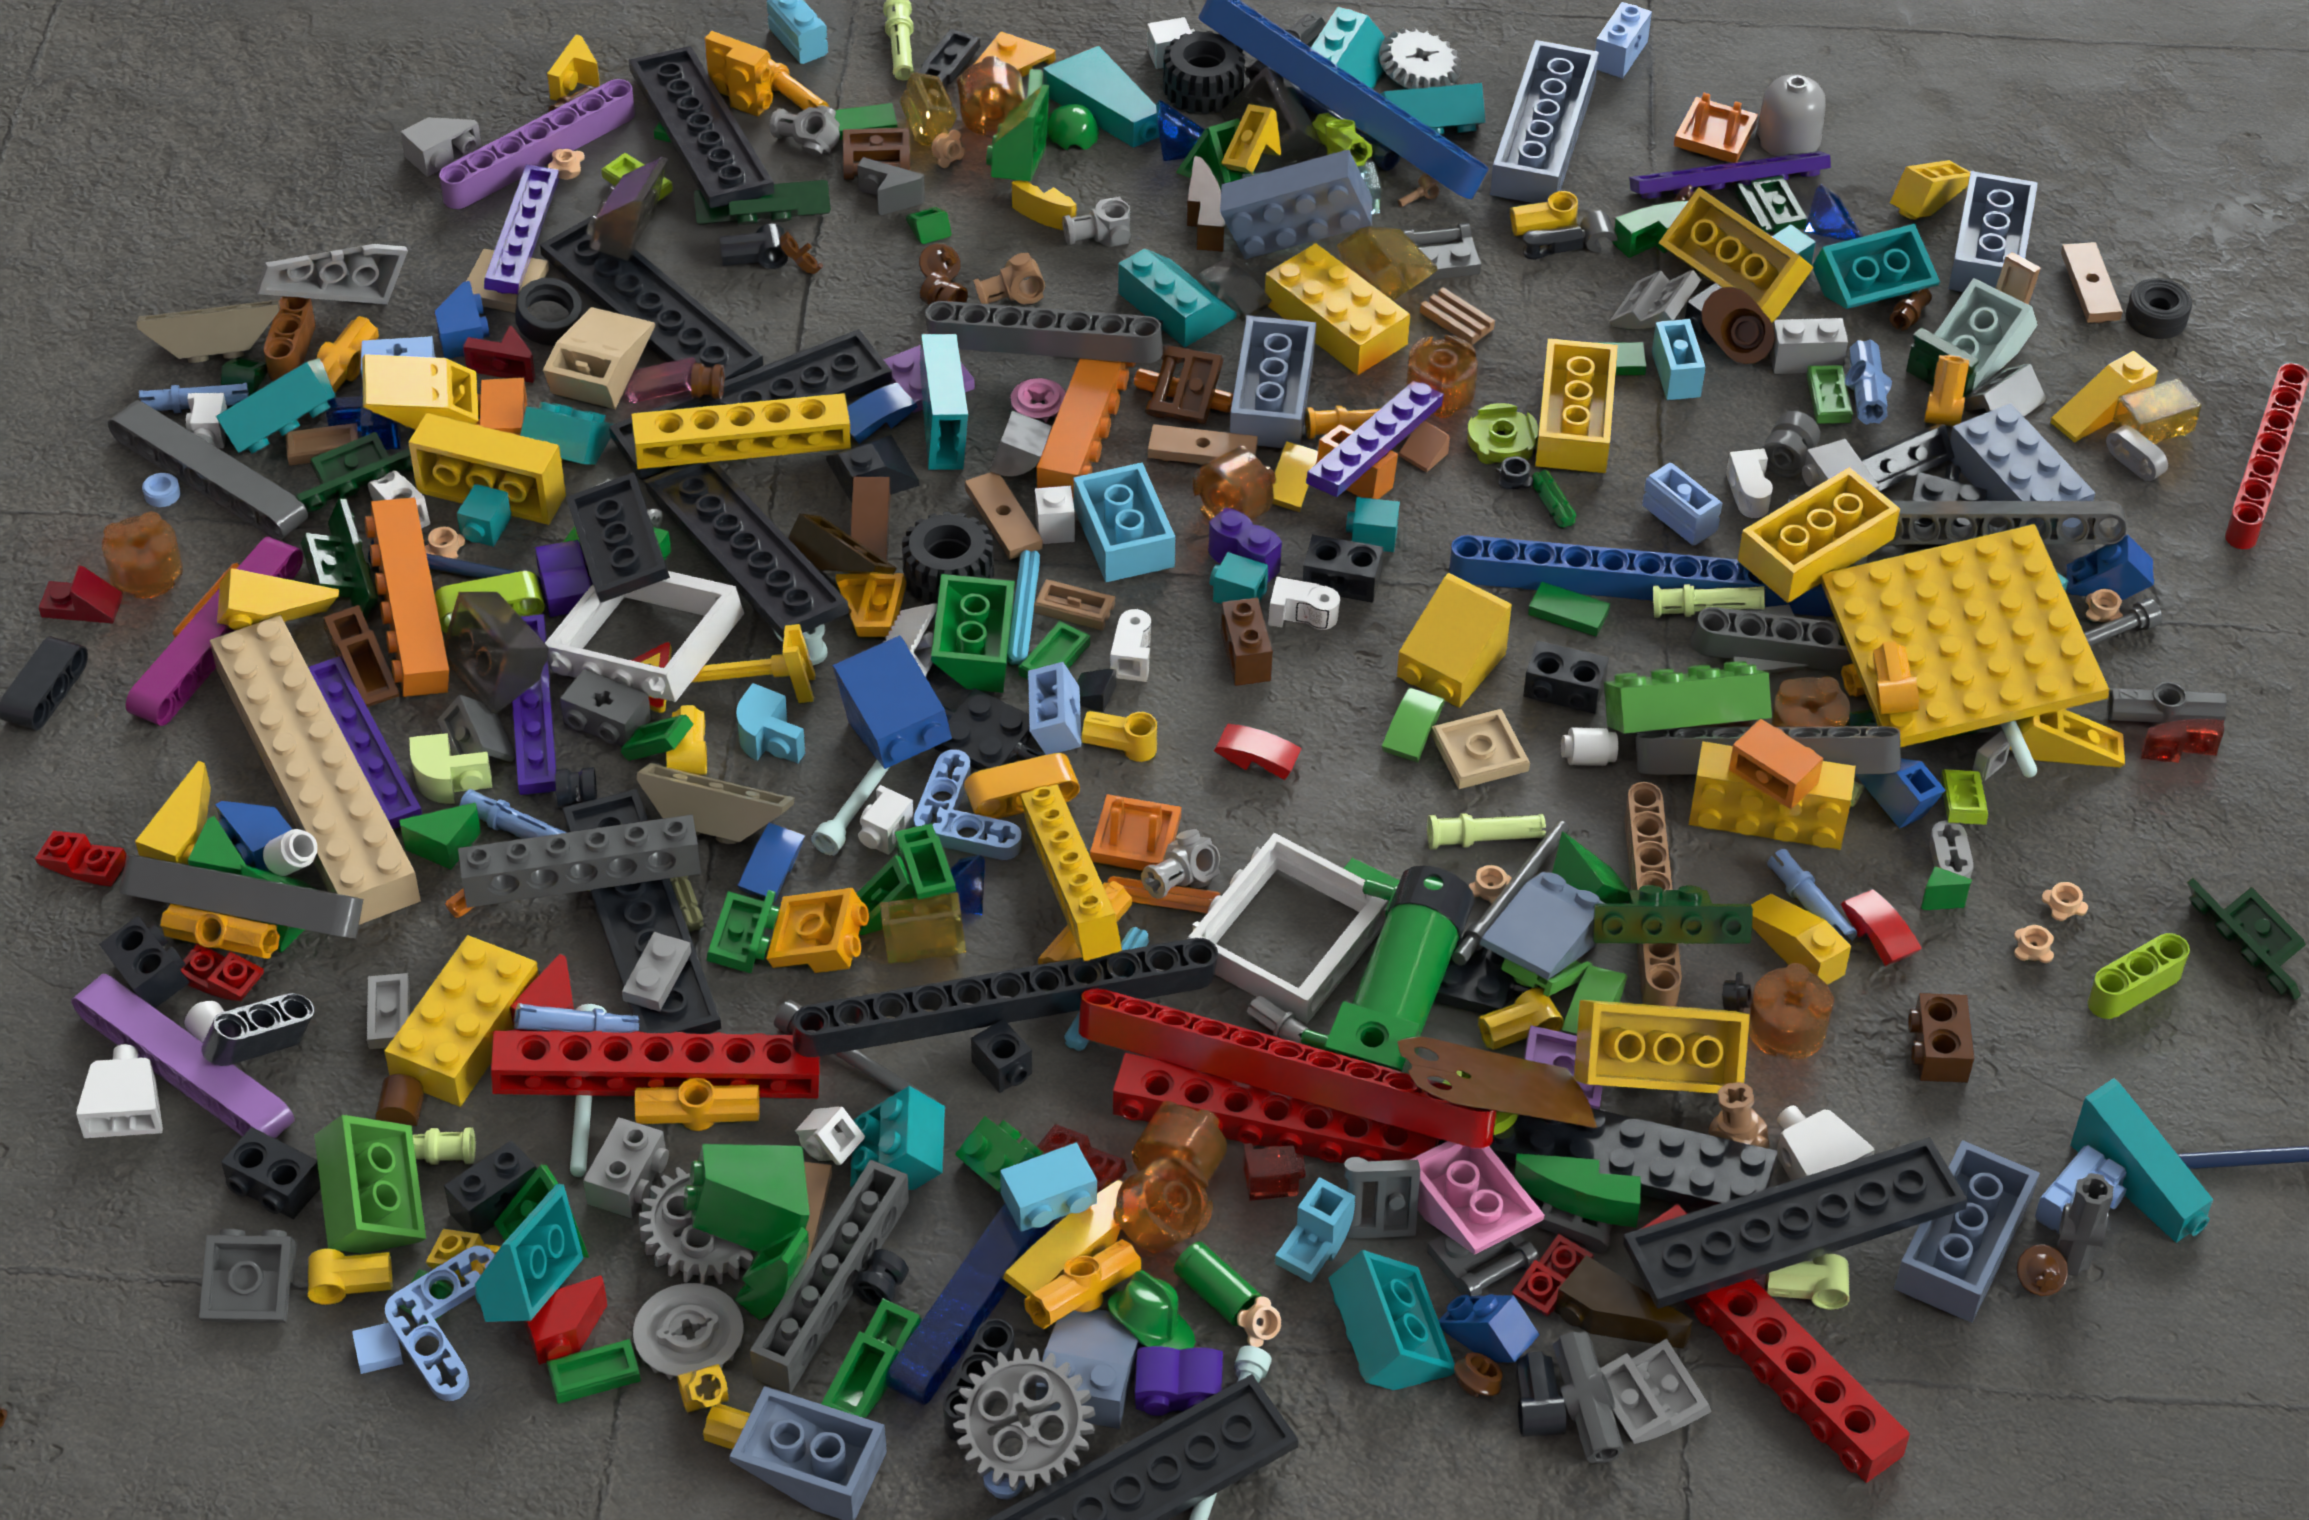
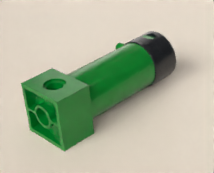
M1426 865L1413 866L1405 870L1396 887L1370 879L1365 880L1362 889L1364 894L1389 901L1386 908L1384 926L1353 1002H1342L1329 1035L1305 1029L1301 1036V1043L1303 1045L1409 1074L1408 1070H1411L1412 1064L1401 1056L1397 1042L1406 1038L1420 1037L1453 951L1461 939L1475 903L1473 891L1465 881L1451 872ZM1415 1048V1049H1414V1052H1415L1417 1055H1418V1048Z

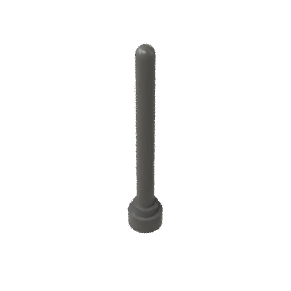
M2147 598L2135 603L2133 608L2129 610V614L2084 632L2091 646L2132 628L2148 630L2156 627L2162 622V613L2158 604L2153 599Z
M793 1000L785 1002L776 1014L774 1026L785 1034L792 1035L794 1016L803 1006ZM858 1050L834 1054L895 1093L911 1086L937 1101Z

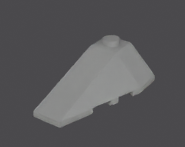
M369 244L266 262L256 291L257 294L388 305L408 250L405 246Z

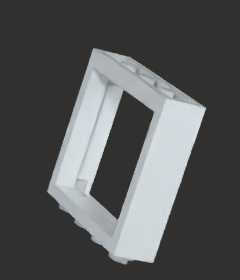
M668 571L670 578L600 603L594 585H592L543 645L552 671L563 676L567 675L577 678L583 669H587L647 693L653 698L676 702L744 615L736 586ZM624 597L705 616L665 668L583 649Z
M1274 833L1261 849L1259 847L1255 849L1251 861L1244 870L1239 869L1234 874L1226 892L1222 896L1218 895L1214 898L1207 915L1201 922L1197 921L1193 924V932L1187 939L1205 938L1215 944L1218 949L1215 975L1256 997L1263 996L1284 1012L1288 1013L1291 1011L1296 1015L1297 1019L1308 1024L1381 932L1385 923V913L1389 901L1364 894L1362 891L1364 879ZM1277 869L1359 912L1299 988L1216 944Z

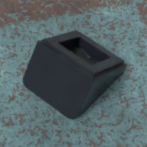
M1116 669L1081 673L1077 681L1080 688V706L1104 712L1116 688Z

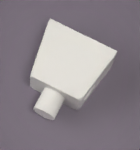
M119 1045L113 1050V1060L95 1061L90 1065L76 1114L84 1138L162 1133L163 1127L158 1090L151 1061L147 1058H138V1050L134 1046Z
M1790 1106L1783 1110L1777 1118V1122L1784 1129L1780 1134L1777 1157L1791 1181L1874 1155L1875 1149L1830 1110L1824 1109L1806 1118L1796 1106Z

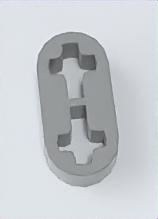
M2123 425L2108 434L2106 443L2110 453L2141 479L2152 481L2167 471L2168 461L2164 452L2131 426Z
M1948 820L1939 821L1932 828L1929 840L1934 867L1936 866L1971 879L1973 858L1964 827L1959 823H1948ZM1946 837H1948L1950 842H1953L1952 847L1948 846ZM1950 862H1954L1955 869L1959 872H1955L1954 868L1949 866Z

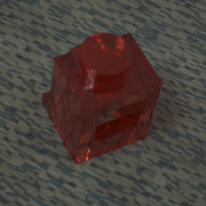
M1252 1143L1244 1144L1243 1171L1249 1201L1298 1196L1299 1179L1306 1177L1303 1154L1296 1155L1294 1145L1282 1147L1273 1145L1264 1149L1253 1150Z

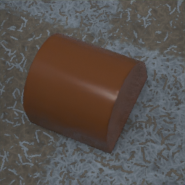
M393 1074L386 1077L381 1088L375 1115L376 1120L417 1126L424 1097V1089L421 1082L414 1077L404 1074Z

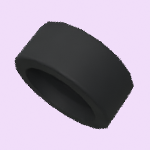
M540 278L530 281L521 288L517 296L515 323L519 331L529 340L541 345H555L581 318L582 300L572 286L561 280ZM540 301H552L567 309L569 316L557 322H544L531 315L528 307Z

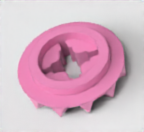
M1043 378L1029 379L1021 382L1013 389L1011 393V408L1016 410L1017 413L1033 419H1042L1046 423L1049 417H1057L1066 392L1058 383Z

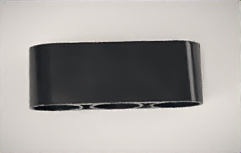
M52 636L47 637L4 693L0 702L1 720L37 731L40 730L83 673L88 660L87 648Z
M288 993L222 1012L214 1018L201 1046V1052L210 1063L218 1066H229L295 1046L300 1043L314 1015V1006L307 997L297 993Z
M989 1319L978 1327L944 1397L945 1432L949 1438L956 1442L967 1434L956 1432L953 1423L965 1419V1417L957 1416L954 1406L967 1404V1401L959 1392L960 1388L973 1390L975 1387L969 1378V1374L973 1373L983 1377L985 1372L982 1362L985 1360L995 1368L999 1365L998 1353L1000 1352L1008 1362L1013 1361L1015 1351L1014 1331L1011 1325L1002 1319ZM991 1345H1001V1347H997V1348H993V1347H989V1346H991ZM993 1399L987 1404L985 1413L990 1414L997 1399Z

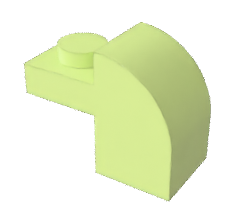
M448 733L409 737L415 783L418 790L426 798L438 803L455 804L454 792L467 791L468 789L492 788L488 752L452 756Z

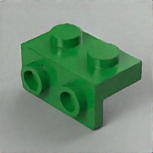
M768 890L765 901L728 891L708 949L706 961L752 974L756 959L764 960L770 940L769 937L764 936L766 928L774 930L780 909L773 906L776 892Z
M984 1116L955 1155L1001 1193L1000 1170L1041 1156L1044 1152L1025 1137L1021 1142H1018L1022 1134L1005 1120H1002L997 1125Z

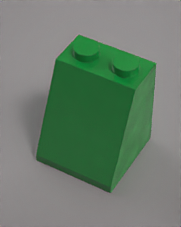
M702 1144L698 1161H692L691 1185H686L684 1190V1209L691 1211L693 1228L758 1253L763 1246L800 1227L806 1229L810 1212L802 1146Z

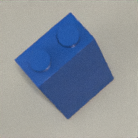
M900 635L832 665L848 723L884 769L952 739L945 709Z

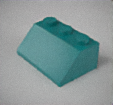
M1337 7L1311 48L1371 89H1374L1384 73V69L1379 61V50L1385 38L1384 34L1368 15L1351 9Z
M1482 83L1384 91L1380 94L1440 135L1445 134L1444 128L1457 127V133L1477 131L1476 125L1486 123Z
M1915 224L1824 246L1812 265L1823 295L1845 309L1938 286L1940 283Z
M1144 248L1118 263V294L1145 316L1163 320V330L1184 348L1237 318V312L1165 256Z
M320 358L290 371L216 415V418L238 453L249 449L250 453L253 454L270 444L267 439L270 435L279 431L281 436H284L299 427L300 424L297 419L309 413L314 418L331 408L328 401L336 396Z
M556 1184L502 1244L475 1283L476 1300L481 1305L485 1322L531 1321L584 1259L564 1184Z
M1361 1250L1328 1277L1334 1293V1302L1340 1310L1346 1326L1347 1338L1353 1346L1359 1363V1372L1366 1383L1398 1390L1452 1376L1455 1373L1454 1360L1419 1267Z

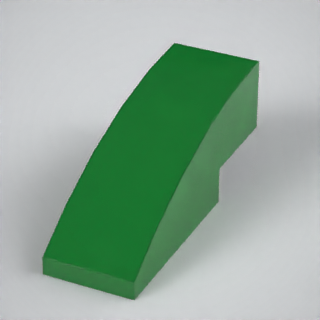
M1688 201L1653 205L1616 217L1614 231L1618 240L1612 243L1628 258L1655 246L1663 254L1669 252L1659 244V241Z
M932 823L895 831L898 856L901 857L913 883L914 896L920 900L955 892L956 885L939 836H936Z
M1516 1153L1514 1178L1528 1194L1555 1208L1586 1219L1637 1228L1641 1176L1599 1173L1600 1160Z
M800 1227L763 1246L742 1277L745 1284L736 1296L735 1301L759 1321L771 1314L779 1305L802 1269L809 1247L808 1231Z
M882 1299L865 1333L859 1331L821 1404L866 1418L900 1371L926 1326L920 1315L886 1299Z

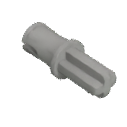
M1263 996L1253 999L1248 1007V1015L1272 1031L1273 1036L1302 1044V1033L1305 1029L1309 1028L1295 1019L1296 1015L1293 1012H1284Z

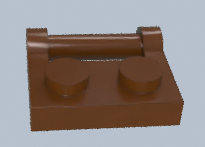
M909 128L843 129L844 180H854V176H858L857 165L859 163H854V161L860 162L863 157L875 161L900 160V162L882 163L910 170Z
M1169 345L1163 346V355L1161 357L1163 362L1152 400H1148L1145 412L1156 418L1169 417L1206 425L1224 361L1222 355ZM1184 363L1173 403H1168L1166 399L1176 364Z

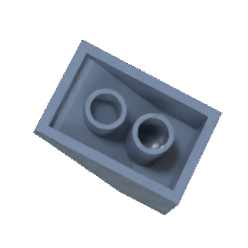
M1542 872L1522 887L1483 935L1479 945L1549 980L1596 946L1597 943L1593 941L1594 905L1606 903L1600 901L1599 897L1590 891L1578 890L1566 884L1565 880L1557 874Z
M1099 1309L1088 1312L1073 1311L1056 1321L1042 1362L1045 1361L1050 1353H1053L1056 1358V1369L1065 1362L1070 1364L1071 1370L1067 1377L1068 1379L1075 1375H1081L1083 1383L1076 1391L1089 1390L1091 1398L1082 1406L1093 1407L1095 1411V1416L1084 1419V1422L1120 1429L1137 1361V1349L1140 1348L1141 1343L1122 1323L1115 1319L1110 1311ZM1036 1383V1400H1041L1048 1393L1049 1387L1044 1383ZM1059 1403L1053 1404L1046 1411L1059 1410L1061 1405Z
M764 1386L729 1457L732 1463L810 1509L842 1520H855L887 1453L885 1425Z

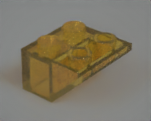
M1367 226L1359 229L1337 244L1344 265L1392 301L1438 271L1437 266L1401 229Z

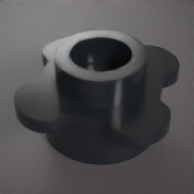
M1512 456L1497 464L1496 472L1500 474L1501 478L1499 486L1507 490L1532 487L1534 479L1530 477L1531 465L1522 457Z
M1742 972L1736 973V980L1724 981L1722 992L1724 1010L1743 1013L1744 1008L1751 1007L1750 984L1743 983Z

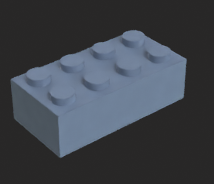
M1348 149L1222 184L1220 213L1244 259H1249L1371 226L1372 196Z
M1974 171L1970 172L1948 289L1964 292L1973 278L1996 288L2006 256L2013 252L2025 259L2038 182Z
M1247 316L1231 407L1230 433L1258 436L1257 446L1284 448L1286 441L1297 445L1301 444L1315 351L1316 322Z
M2011 403L1953 426L1950 443L1955 458L1950 459V461L1955 466L1958 465L1961 468V473L1973 486L1987 489V501H2094L2095 492ZM2031 518L2026 522V525L2035 524L2036 527H2039L2044 521L2040 518ZM2068 518L2063 522V525L2072 528L2078 526L2081 521L2077 518Z
M1962 1140L1948 1168L1967 1198L1966 1209L1919 1225L1901 1261L1894 1289L1973 1323L2032 1201L2040 1173Z

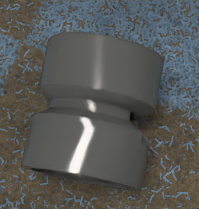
M1798 411L1785 412L1778 418L1771 430V434L1767 437L1761 448L1765 449L1768 458L1767 470L1781 477H1794L1802 471L1803 466H1805L1807 450L1815 448L1820 439L1821 432L1813 418Z

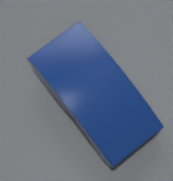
M897 382L884 386L865 395L847 407L850 420V434L860 444L884 423L892 429L918 406Z
M769 822L738 884L739 890L762 899L766 898L768 890L775 891V903L787 873L791 872L805 836Z

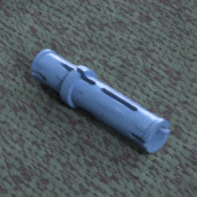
M247 383L180 388L179 385H171V389L139 390L141 402L156 411L173 410L174 413H182V409H190L187 399L188 393H224L227 406L235 405L249 395Z
M468 789L460 802V806L476 803L479 819L487 822L488 827L494 830L502 829L522 839L567 833L511 808L510 803L502 799L498 801L490 799L473 789Z
M1781 849L1775 853L1784 863V866L1771 856L1767 865L1786 885L1785 890L1790 897L1797 898L1808 912L1825 919L1841 936L1840 931L1842 930L1853 941L1857 935V930L1848 923L1814 884L1815 878L1809 871H1803L1787 849Z
M518 1003L515 1011L514 1022L516 1023L514 1026L515 1029L630 1033L639 1031V1018L634 1015L604 1013L603 1009L594 1008L592 1011H578Z

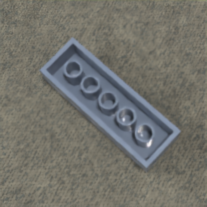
M1535 40L1493 163L1490 195L1536 204L1548 202L1550 195L1561 191L1596 82L1599 52Z

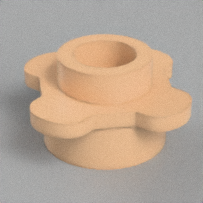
M953 129L949 134L941 133L936 136L932 143V153L938 159V165L942 168H947L952 161L956 159L961 160L964 156L965 149L960 143L961 134L958 130Z
M557 149L552 152L553 161L548 164V168L558 169L560 179H573L581 172L580 162L585 159L584 153L570 149Z
M438 527L430 532L428 536L429 545L425 546V550L428 554L457 559V551L465 544V538L463 535L457 534L450 527Z
M2100 589L2086 596L2085 602L2089 605L2086 617L2090 621L2111 622L2123 617V614L2119 612L2122 600L2116 592L2109 589Z
M1487 865L1477 870L1476 880L1474 883L1469 884V887L1473 891L1474 897L1480 896L1484 900L1493 903L1512 878L1500 867Z
M2061 882L2056 884L2052 890H2045L2042 894V901L2050 906L2052 910L2051 915L2056 920L2064 921L2072 915L2083 916L2087 913L2088 905L2082 901L2083 893L2075 884Z
M2030 925L2015 932L2014 938L2018 941V947L2015 949L2014 954L2019 960H2039L2042 963H2049L2053 960L2054 953L2050 950V946L2053 943L2054 937L2046 928L2039 925Z
M1260 1296L1255 1299L1254 1305L1249 1309L1239 1311L1237 1323L1245 1329L1248 1335V1344L1260 1347L1263 1345L1264 1340L1272 1339L1278 1334L1281 1328V1317L1279 1312L1274 1307H1271L1270 1300L1267 1297ZM1258 1318L1261 1320L1259 1326L1257 1325Z

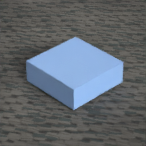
M389 1323L352 1331L361 1374L403 1364L398 1338L389 1326Z

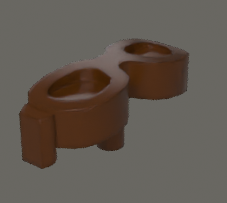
M788 231L779 238L782 250L802 270L815 274L823 268V264H818L817 260L808 253L812 248L809 243L799 249L797 242Z

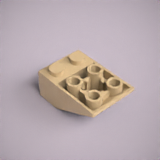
M591 307L556 342L544 366L543 372L552 394L616 409L652 334L655 323Z

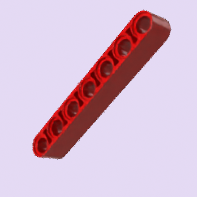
M2284 364L2278 370L2225 532L2226 541L2237 549H2250L2258 541L2309 382L2308 370L2299 364Z

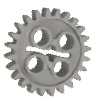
M677 1167L675 1180L666 1175L661 1176V1188L657 1186L650 1187V1198L643 1199L642 1212L639 1213L640 1240L645 1242L646 1255L655 1254L656 1267L668 1263V1276L670 1277L679 1270L683 1271V1281L685 1283L693 1275H699L700 1284H705L708 1276L714 1275L717 1283L722 1284L723 1274L727 1272L735 1280L739 1279V1267L741 1266L748 1270L758 1252L693 1228L691 1211L684 1209V1190L686 1185H691L690 1173L686 1174L680 1167ZM676 1214H683V1215H685V1216L678 1217V1216H674V1215H676ZM694 1245H702V1246H704V1247L694 1248V1247H691V1246H694Z
M1015 1348L1013 1361L1009 1362L1000 1352L998 1353L999 1365L995 1368L985 1360L982 1362L985 1372L983 1377L973 1373L969 1374V1378L975 1386L973 1390L967 1388H960L959 1390L967 1404L955 1405L954 1410L956 1414L965 1417V1419L957 1421L953 1425L956 1432L967 1434L961 1437L957 1443L960 1449L972 1448L965 1457L968 1464L981 1460L977 1470L979 1476L983 1477L991 1470L994 1471L992 1481L995 1486H998L1007 1477L1009 1478L1012 1491L1017 1489L1020 1480H1025L1029 1490L1034 1491L1036 1478L1041 1477L1043 1482L1049 1486L1051 1485L1050 1474L1054 1471L1061 1477L1065 1478L1067 1476L1064 1467L1066 1462L1076 1466L1080 1465L1075 1450L1089 1451L1088 1442L1081 1436L1094 1434V1426L1084 1422V1419L1095 1416V1411L1093 1407L1082 1406L1091 1398L1089 1390L1076 1391L1083 1383V1379L1080 1374L1069 1379L1067 1378L1071 1370L1068 1362H1065L1056 1369L1055 1355L1050 1353L1045 1361L1041 1362L1038 1350L1033 1348L1029 1359H1023L1019 1348ZM1034 1383H1044L1049 1387L1048 1393L1041 1400H1030L1026 1397V1391L1029 1386ZM1000 1398L1008 1402L1006 1411L1000 1416L994 1417L985 1413L987 1404L993 1399ZM1059 1403L1061 1405L1059 1410L1046 1411L1053 1404ZM1026 1411L1030 1417L1031 1425L1023 1428L1022 1424L1018 1422V1414ZM1055 1422L1064 1427L1062 1435L1056 1440L1049 1441L1041 1437V1431L1048 1423ZM1005 1427L995 1435L991 1436L988 1434V1431L992 1428ZM1016 1438L1023 1442L1022 1450L1015 1456L1008 1457L1000 1453L1001 1445L1008 1439Z

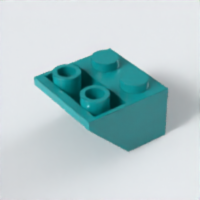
M540 402L539 408L526 406L520 436L559 445L561 459L581 464L596 465L611 438L609 426L613 425V423L605 422L606 415L574 410L573 407L557 403Z
M908 1086L855 1118L854 1122L865 1138L852 1152L850 1186L854 1187L870 1160L907 1174L908 1190H915L942 1174L945 1106Z

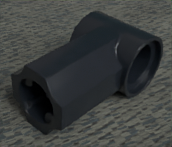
M766 224L753 234L719 237L722 265L760 263L768 269H777L784 266L789 257L782 250L779 238L785 234L784 229L777 224Z
M1542 1351L1527 1352L1525 1356L1518 1358L1515 1363L1520 1396L1518 1400V1422L1521 1437L1564 1435L1566 1433L1565 1403L1563 1396H1558L1552 1357L1546 1356Z

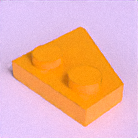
M1000 32L970 68V79L1001 88L1016 78L1028 75L1032 66L1045 61L1048 65L1054 63L1056 60V50Z
M894 573V575L836 574L835 579L839 591L848 601L849 616L857 636H889V631L892 630V626L895 625L894 621L897 620L907 585L904 573Z

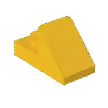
M580 35L573 37L547 73L550 99L557 101L560 97L568 95L570 91L575 89L577 83L596 88L600 86L597 62Z
M1248 104L1221 163L1230 170L1253 174L1262 153L1280 156L1281 147L1276 111L1273 108Z

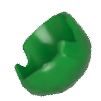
M1069 104L1061 106L1050 114L1047 122V135L1050 141L1057 143L1064 150H1068L1069 146L1074 144L1081 147L1082 150H1086L1097 142L1099 136L1098 125L1091 111L1083 105Z

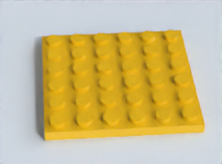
M2035 524L1821 575V585L1878 726L1899 729L1900 747L2108 699V685ZM1896 641L1897 644L1906 647L1911 677H1915L1917 682L1919 710L1880 715L1876 696L1877 677L1873 663V650L1880 647L1884 642Z

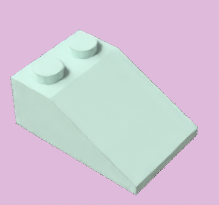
M1973 278L1934 335L1979 359V364L1975 367L1977 373L1973 386L1974 391L1989 381L2019 353L2038 324L2032 306Z

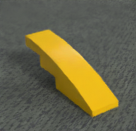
M1117 1180L1097 1193V1204L1090 1206L1081 1213L1067 1215L1041 1237L1005 1272L1003 1279L1025 1296H1030L1035 1291L1064 1274L1063 1266L1067 1260L1076 1256L1093 1257L1116 1243L1122 1228L1146 1214L1149 1201L1120 1180Z

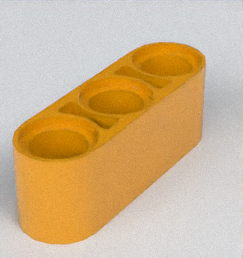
M1052 753L981 770L971 774L964 782V789L974 814L995 819L1024 813L1021 794L1033 791L1038 787H1049L1058 784L1065 802H1068L1078 795L1080 786L1068 757L1062 753Z

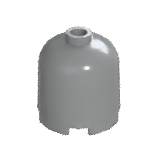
M1789 74L1781 76L1769 84L1763 96L1756 134L1760 138L1761 148L1777 157L1817 151L1822 140L1826 104L1825 93L1816 81L1803 75Z

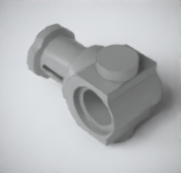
M818 105L817 108L808 107L797 115L790 114L786 110L779 108L771 116L770 133L774 138L778 139L783 136L792 137L796 143L804 145L803 150L805 152L821 156L822 153L830 154L831 149L838 143L840 123L835 119L836 111L824 105Z
M1121 197L1100 200L1096 208L1090 209L1088 215L1072 218L1070 215L1063 216L1062 225L1067 245H1072L1075 241L1094 238L1096 242H1100L1107 247L1129 244L1131 238L1130 206Z
M1197 829L1179 833L1176 836L1177 840L1168 844L1163 862L1156 866L1148 865L1143 869L1141 880L1144 888L1151 896L1159 899L1165 897L1169 889L1176 885L1187 886L1190 884L1191 888H1201L1212 883V878L1220 874V853L1217 847L1212 844L1211 838L1200 837Z

